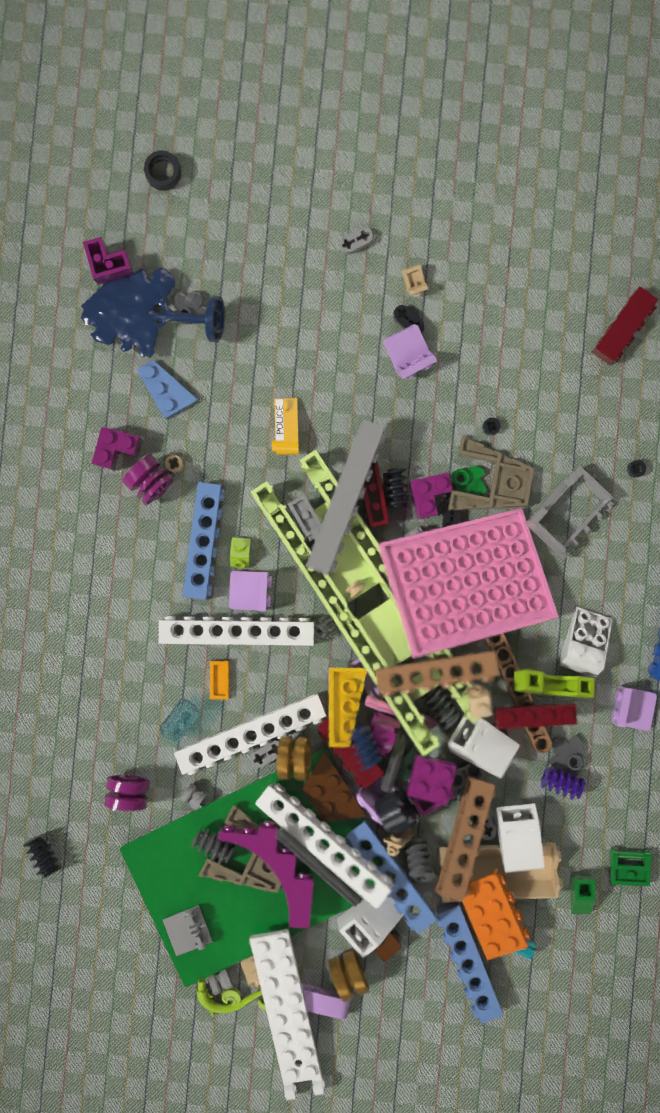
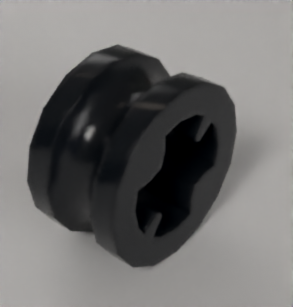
M496 418L486 419L482 425L483 432L489 436L495 435L500 430V422ZM488 422L489 424L491 422L495 423L494 427L496 428V430L494 431L492 429L491 431H489V427L486 424Z
M641 460L632 461L627 466V472L631 477L638 478L645 474L646 465ZM639 465L641 471L634 473L633 470L635 469H632V467Z

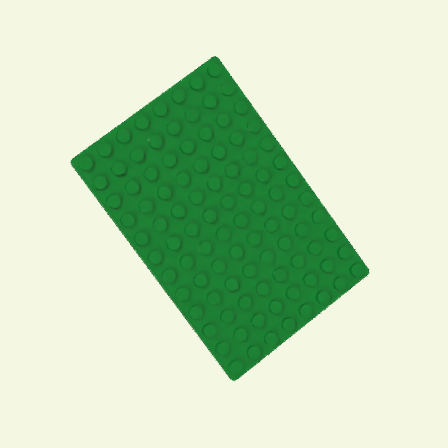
M327 748L312 753L310 775L324 752H326L336 767ZM277 771L121 846L120 852L185 987L252 956L251 935L289 929L291 937L308 929L289 927V908L282 885L278 892L275 893L252 888V886L237 885L233 882L200 877L199 874L207 858H212V853L206 857L204 856L205 849L200 853L198 852L199 845L191 848L192 842L201 827L202 831L209 828V835L215 832V839L218 838L220 828L227 825L225 821L233 804L258 825L264 823V821L275 822L255 804L268 786L274 782L282 785L286 789V793L296 797L301 802L300 805L314 812L316 818L323 822L302 789L306 781L296 780L294 774L290 780H280ZM277 800L278 806L284 808L283 802ZM292 813L293 819L299 821V816L296 813ZM361 817L325 821L334 834L342 836L345 840L348 839L346 837L347 833L363 822ZM307 826V831L314 834V829L311 826ZM322 839L323 845L329 847V842L326 839ZM368 840L361 842L364 849L372 847L371 842ZM229 842L228 847L230 848L235 843ZM235 844L236 847L228 861H224L222 864L243 873L253 852ZM337 852L338 858L344 860V854ZM296 856L295 874L308 872L310 875H314L309 928L353 907ZM380 856L373 858V862L376 865L383 864ZM352 865L353 871L359 873V867ZM367 879L371 886L376 885L373 879ZM199 905L213 942L207 944L206 948L202 950L196 948L176 956L163 919Z

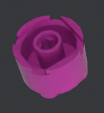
M374 712L370 729L367 732L373 733V737L370 740H376V744L373 747H379L378 754L387 757L397 736L396 729H399L401 722L399 719L384 713Z

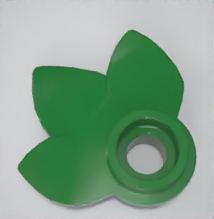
M471 466L466 470L460 468L453 472L451 480L456 486V491L473 495L486 493V487L480 479L485 472L482 468ZM458 475L464 476L463 482L458 481Z

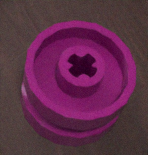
M133 775L108 776L106 788L111 792L105 794L104 806L121 811L145 810L148 804V797L144 793L149 791L150 780Z

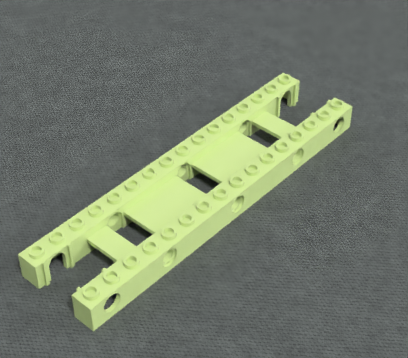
M315 450L302 458L300 465L303 473L306 472L313 483L315 491L319 492L325 501L323 505L314 510L322 524L338 482ZM266 481L251 491L252 496L377 686L375 670L394 667L412 655L378 547L379 544L357 513L355 518L351 517L349 524L352 527L349 535L343 537L342 543H345L342 553L341 555L338 553L336 555L335 561L338 563L334 573L330 572L329 576L306 568L311 554V549L305 541L306 536L298 522H293L287 513L286 506H283L275 496L273 486H270ZM357 580H360V585H364L365 588L351 598V593H347L346 590ZM379 583L389 600L358 620L349 609L348 603ZM448 649L426 655L430 661L454 658ZM454 666L451 673L454 677H459L462 670L459 666ZM434 669L431 676L434 680H439L442 677V672L439 669ZM421 673L412 678L414 683L417 684L422 681ZM393 676L391 680L392 684L396 687L400 686V684ZM462 681L454 682L455 686L448 687L452 693L451 697L455 698L465 713L464 717L469 719L471 723L476 722L480 718L472 719L465 690L471 688L472 684L463 685ZM423 687L415 688L414 693L403 694V690L395 691L394 696L384 698L422 756H425L440 746L437 741V736L432 735L425 725L424 716L419 714L412 702L430 690L423 691Z

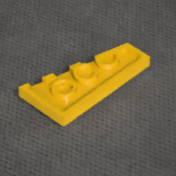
M329 668V747H350L351 741L348 738L352 736V733L346 732L355 726L360 697L364 688L365 676L367 675L365 668Z

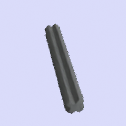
M402 724L400 725L381 785V790L387 793L392 792L409 738Z

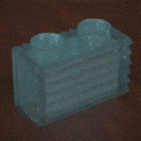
M182 698L159 727L161 736L177 745L182 736L190 729L189 727L197 720L196 718L199 717L196 705Z

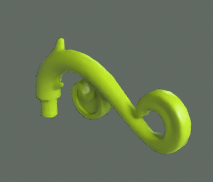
M201 978L198 980L196 993L200 1004L212 1016H215V1013L226 1014L242 1009L261 996L262 990H258L241 999L238 989H225L222 992V1001L225 1004H220L211 999L213 996L208 993L206 980ZM259 998V1007L266 1011L264 1001Z

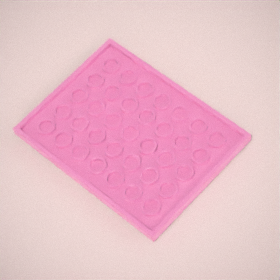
M522 508L383 542L378 545L413 658L559 617L529 527L525 524L526 518Z

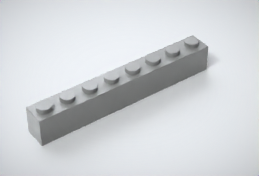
M362 420L307 561L306 568L329 576L330 572L334 573L338 563L335 561L337 553L340 555L345 545V543H342L344 535H349L352 527L349 524L351 517L355 518L359 508L356 506L358 499L362 500L366 490L363 488L365 480L369 482L373 470H370L372 462H377L380 452H377L379 444L383 446L387 434H384L385 427Z

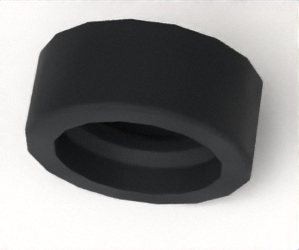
M159 150L153 152L144 162L145 177L149 184L157 190H170L181 179L179 162L168 151ZM168 161L173 165L174 172L168 180L158 181L152 176V167L157 162Z

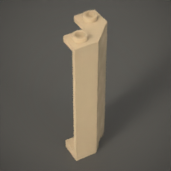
M542 843L544 869L506 873L500 845L479 846L480 852L478 857L475 858L473 865L474 874L469 880L493 873L494 869L498 868L501 873H504L507 880V889L513 893L515 900L559 897V892L563 889L562 878H558L557 873L558 863L561 862V852L557 850L556 843ZM439 847L440 873L448 847ZM465 854L460 855L459 862L464 861ZM459 873L453 877V882L459 879ZM441 896L442 903L461 902Z

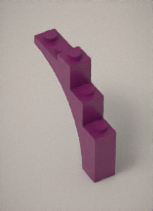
M264 821V823H260L258 831H255L253 827H244L243 829H235L236 827L233 825L221 827L218 832V840L232 842L249 849L261 857L276 874L287 898L289 927L309 929L314 875H310L308 872L295 874L296 855L286 846H282L281 849L277 848L278 839L276 838V832L279 830V825H275L273 821Z

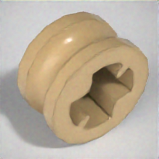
M171 455L166 459L165 466L170 472L178 473L183 468V461L179 456ZM174 459H178L177 463L179 464V466L177 468L174 467V469H171L172 465L170 464V461H175Z
M357 580L346 592L351 593L350 597L353 598L365 586L360 585V580Z

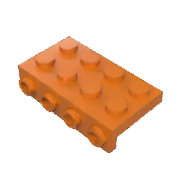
M498 868L494 869L493 873L469 880V892L463 901L487 960L528 948L529 940L531 939L528 928L523 926L522 914L514 905V895L507 889L506 877Z

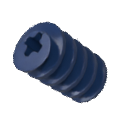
M361 725L346 732L352 733V736L348 738L349 741L355 740L351 748H358L354 755H361L357 762L365 764L360 768L361 770L377 765L383 758L381 754H377L380 750L379 747H373L376 744V740H370L373 737L372 732H367L370 729V725Z

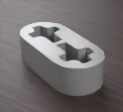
M363 227L343 236L339 241L340 252L344 255H350L369 246L373 239L372 231L369 228ZM362 233H364V235H369L367 241H365L364 239H361L359 241L357 240L361 238ZM344 242L352 243L350 249H347V247L343 248Z
M272 740L270 743L256 749L250 757L251 764L261 768L276 760L277 753L274 751L269 754L268 751L272 750L273 744L278 746L279 740ZM266 753L267 755L262 759V763L254 760L256 754L261 756Z

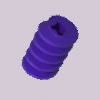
M548 765L542 775L541 788L548 784V791L555 787V794L563 790V797L570 793V800H573L575 796L579 799L585 787V779H578L577 775L571 776L569 772L564 773L562 769L556 770V767L551 766L549 768Z

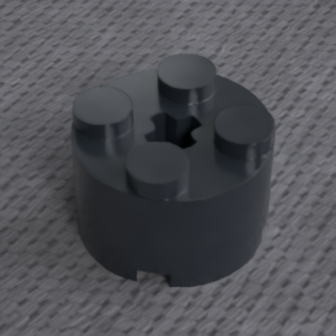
M404 788L395 789L375 801V808L379 807L380 813L377 815L387 832H394L393 835L395 836L416 825V816L419 815V812L414 804L411 805Z

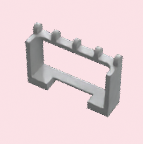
M579 466L569 474L525 524L558 556L565 560L568 557L564 553L567 550L566 547L569 544L575 548L579 545L574 538L582 530L586 534L591 532L587 524L593 517L601 520L603 515L599 511L604 505L612 508L614 503L611 500L614 497ZM579 479L601 500V503L561 545L538 522L564 492Z

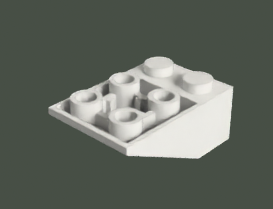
M576 607L563 645L559 666L596 678L605 666L613 619Z
M465 717L462 718L447 743L451 753L502 779L520 747L518 743L485 720L480 718L476 722L471 723Z
M535 804L496 807L494 818L505 873L544 869L540 826Z
M386 897L377 909L363 898L360 904L351 907L337 918L340 933L363 958L381 944L404 915L403 913L400 915L395 909V902L391 897Z

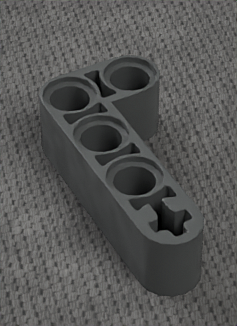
M468 761L456 767L454 775H460L461 780L457 784L452 783L451 786L459 802H461L467 777L479 779L483 773V769L480 767L477 768L475 773H468V768L474 765ZM476 797V799H475V805H478V804L480 803V801H479V799ZM471 816L470 818L472 823H474L476 820V817ZM488 818L485 824L489 831L485 832L482 838L484 840H491L496 835V828L491 819Z

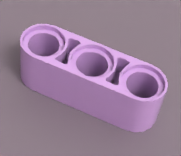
M302 984L308 1012L338 1019L347 1018L351 1000L343 1002L336 991Z

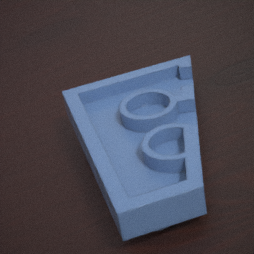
M154 360L137 369L165 419L198 402V399Z

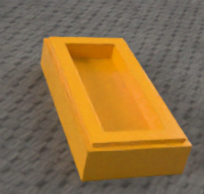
M210 661V699H230V661Z

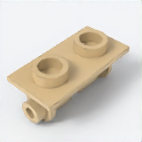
M408 828L395 836L393 835L394 832H391L384 839V842L388 843V854L396 856L399 853V849L416 834L415 831Z

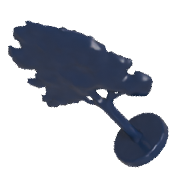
M165 268L154 270L152 272L153 279L148 277L146 270L140 269L135 274H131L129 278L124 276L109 281L98 288L97 292L85 301L84 304H81L84 310L81 319L86 325H92L97 328L94 333L90 334L96 342L110 345L117 336L123 342L120 348L123 352L132 349L133 344H135L140 350L139 354L149 358L155 353L154 347L158 335L157 330L164 326L166 322L178 321L205 324L206 337L209 342L218 343L221 340L225 324V306L221 296H212L209 299L206 315L181 313L171 310L167 305V294L175 286V279ZM159 304L164 309V313L154 312V306Z

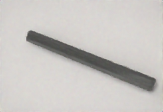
M280 828L276 832L278 840L352 906L356 907L357 904L361 903V897L287 830Z

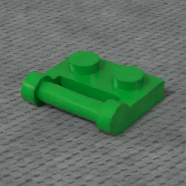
M610 848L609 883L611 885L650 886V850H643L642 852L620 851L617 848ZM618 858L643 859V865L618 864Z

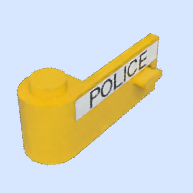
M297 398L275 399V440H272V452H276V455H299Z

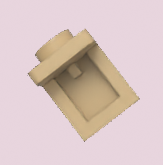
M420 264L401 270L406 290L410 295L419 296L425 293L424 290L429 289L425 283Z
M475 685L465 689L472 719L491 716L490 697L485 685Z
M254 956L240 964L248 985L260 988Z

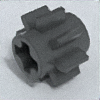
M325 614L316 620L318 625L315 626V631L321 638L326 637L328 640L338 634L336 630L338 626L331 616L328 617Z

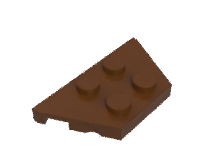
M326 752L322 753L321 758L302 789L323 822L366 816Z

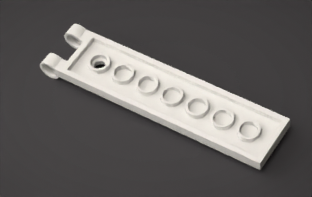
M289 929L251 935L250 944L282 1075L285 1098L287 1101L297 1099L295 1082L312 1080L315 1096L324 1095L325 1083ZM301 1060L302 1064H296L295 1061Z

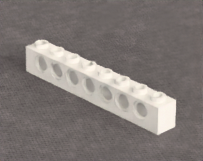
M164 616V620H159V644L313 646L314 622H310V618H299V621H291V618H279V621H272L271 617H260V621H252L253 617H241V621H233V617H222V621L214 620V617H203V620H195V617L184 616L183 620H176V616ZM178 624L184 628L182 635H177L175 632V627ZM196 625L203 627V634L201 636L194 633ZM215 625H220L223 629L220 636L213 633ZM238 625L242 628L240 636H235L232 633L233 626ZM254 625L261 628L259 636H254L251 633V628ZM272 626L280 628L281 633L279 636L271 635L270 629ZM292 626H297L300 629V634L296 637L291 636L289 633V629Z
M316 693L180 748L174 752L182 775L185 773L192 775L199 772L200 767L206 766V768L216 765L217 760L223 758L226 761L235 757L234 754L239 751L243 754L253 750L252 746L266 745L271 742V738L277 736L280 739L281 736L289 735L288 732L295 729L296 732L303 730L308 723L318 724L324 721L323 717H326L327 714L319 694ZM301 709H308L311 715L308 718H302L300 716ZM290 716L293 723L291 725H284L282 718ZM271 723L274 725L275 730L271 733L266 732L264 725ZM247 731H254L257 734V738L254 740L248 739ZM236 738L239 745L232 747L229 744V739ZM218 745L221 753L214 754L211 751V746ZM195 752L201 753L203 760L196 761L193 758V754Z
M275 782L269 785L255 804L377 909L394 887L391 878L385 874L382 875L376 870L377 867L372 862L366 861L361 857V853L357 849L348 846L342 836L334 834L328 824L320 822L314 812L300 805L301 802L296 797L286 793V789L282 785ZM277 800L283 802L284 808L278 806ZM292 813H296L299 816V821L293 819ZM307 826H311L314 829V834L307 831ZM322 839H326L329 842V847L323 845ZM337 852L343 853L345 859H339ZM352 865L358 866L360 872L353 871ZM367 879H373L376 885L371 886Z

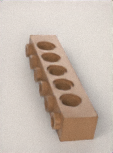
M493 651L377 669L375 674L378 693H383V697L394 696L395 691L403 690V694L414 693L415 688L423 687V691L435 689L434 685L440 684L443 685V688L455 686L454 682L462 681L463 685L475 683L474 679L482 678L483 682L495 680L494 676H498L499 671L496 653ZM475 662L481 665V672L479 674H474L471 670V666ZM454 666H459L462 670L459 677H454L451 673ZM434 669H439L442 672L441 679L434 680L431 673ZM414 672L421 673L422 681L416 684L412 681L411 676ZM394 675H400L403 679L402 684L398 687L394 686L391 682Z
M467 777L436 887V892L442 897L463 902L464 897L468 895L469 879L474 874V861L480 852L479 843L484 837V825L486 819L490 816L489 807L491 800L494 799L496 794V785ZM481 796V802L475 805L476 797ZM475 815V822L470 824L469 820L471 816ZM470 834V841L464 843L465 836ZM465 854L464 861L459 862L460 855ZM459 873V879L453 882V877Z

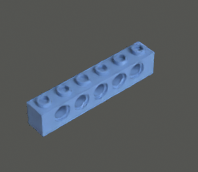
M198 482L183 597L208 600V596L212 595L213 585H210V580L215 574V566H212L213 558H217L218 552L215 542L220 537V528L217 527L218 520H222L223 509H220V504L225 499V490H222L223 486L218 484ZM214 499V506L207 509L205 506L206 500ZM206 517L212 519V525L208 528L203 526V520ZM203 536H207L210 540L209 545L206 547L200 544V539ZM201 555H205L207 558V563L204 566L198 564V557ZM198 574H202L205 578L204 583L201 585L195 582V577Z
M365 819L347 833L346 837L348 839L346 842L351 848L357 849L361 853L362 858L372 862L377 867L376 870L382 875L388 872L395 875L396 879L392 881L394 887L387 897H391L394 900V907L400 915L403 913L408 919L406 923L412 931L416 930L419 934L437 920V914L415 884L409 880L408 875L395 857L388 854L386 845L369 822ZM368 840L371 842L372 847L364 849L361 842ZM380 856L384 863L376 865L373 862V858ZM405 889L408 895L400 897L397 894V890ZM416 905L420 911L413 914L409 911V907Z
M451 902L436 908L438 914L437 924L439 927L443 926L445 931L442 934L446 946L449 944L452 951L449 954L453 964L457 963L459 966V970L456 971L460 981H465L467 986L464 988L467 999H472L474 1006L471 1009L475 1019L479 1017L481 1024L503 1016L459 903ZM455 922L458 924L455 929L448 928L450 923ZM458 941L465 942L462 947H456L455 945ZM466 959L472 960L470 965L463 964ZM474 977L479 978L477 983H471L470 981ZM480 996L487 997L484 1001H478Z

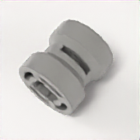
M191 783L179 799L183 802H188L190 807L195 810L207 794L203 791H198L196 786Z
M227 969L221 970L217 975L212 974L208 976L214 995L220 994L221 990L233 988Z

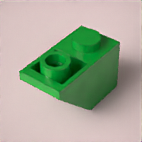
M570 874L571 914H591L595 903V879L590 874Z

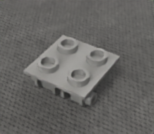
M199 905L163 919L176 956L196 948L202 950L206 948L207 944L213 942Z

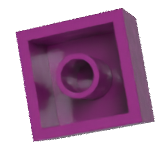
M416 753L407 787V795L447 806L456 765L449 761L426 755L422 756V754Z

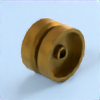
M281 736L277 750V774L280 780H290L293 774L296 780L307 781L309 779L312 759L311 740L309 737H298L295 742L292 736Z
M354 949L344 953V963L338 956L328 960L334 986L343 1002L353 999V988L360 996L370 992L366 975Z

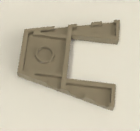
M462 435L458 456L495 463L490 495L488 498L452 491L448 510L527 507L534 468L513 458L510 459L502 455V453L484 447L483 444L474 442Z
M233 804L225 824L233 825L236 827L235 829L253 827L255 831H258L259 825ZM278 842L277 848L281 849L283 845ZM255 853L252 854L243 873L222 863L219 865L218 861H212L208 857L199 874L200 877L233 882L237 885L252 886V888L275 893L278 892L281 886L280 880L271 867Z

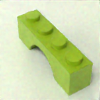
M522 670L514 672V691L575 699L594 698V678L554 676L544 674L541 671Z

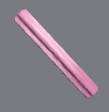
M371 695L366 697L365 705L367 707L396 716L387 701ZM419 713L424 716L425 725L433 729L437 720L434 717Z

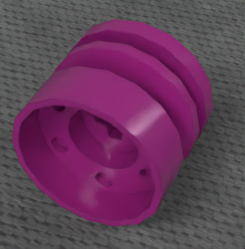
M151 454L139 460L122 479V482L130 491L140 488L136 497L139 499L143 498L142 503L146 506L160 498L174 481V477L171 474L166 475L168 471L165 468L156 472L160 463Z

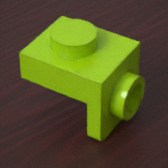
M232 537L230 549L231 567L239 569L250 567L251 538Z

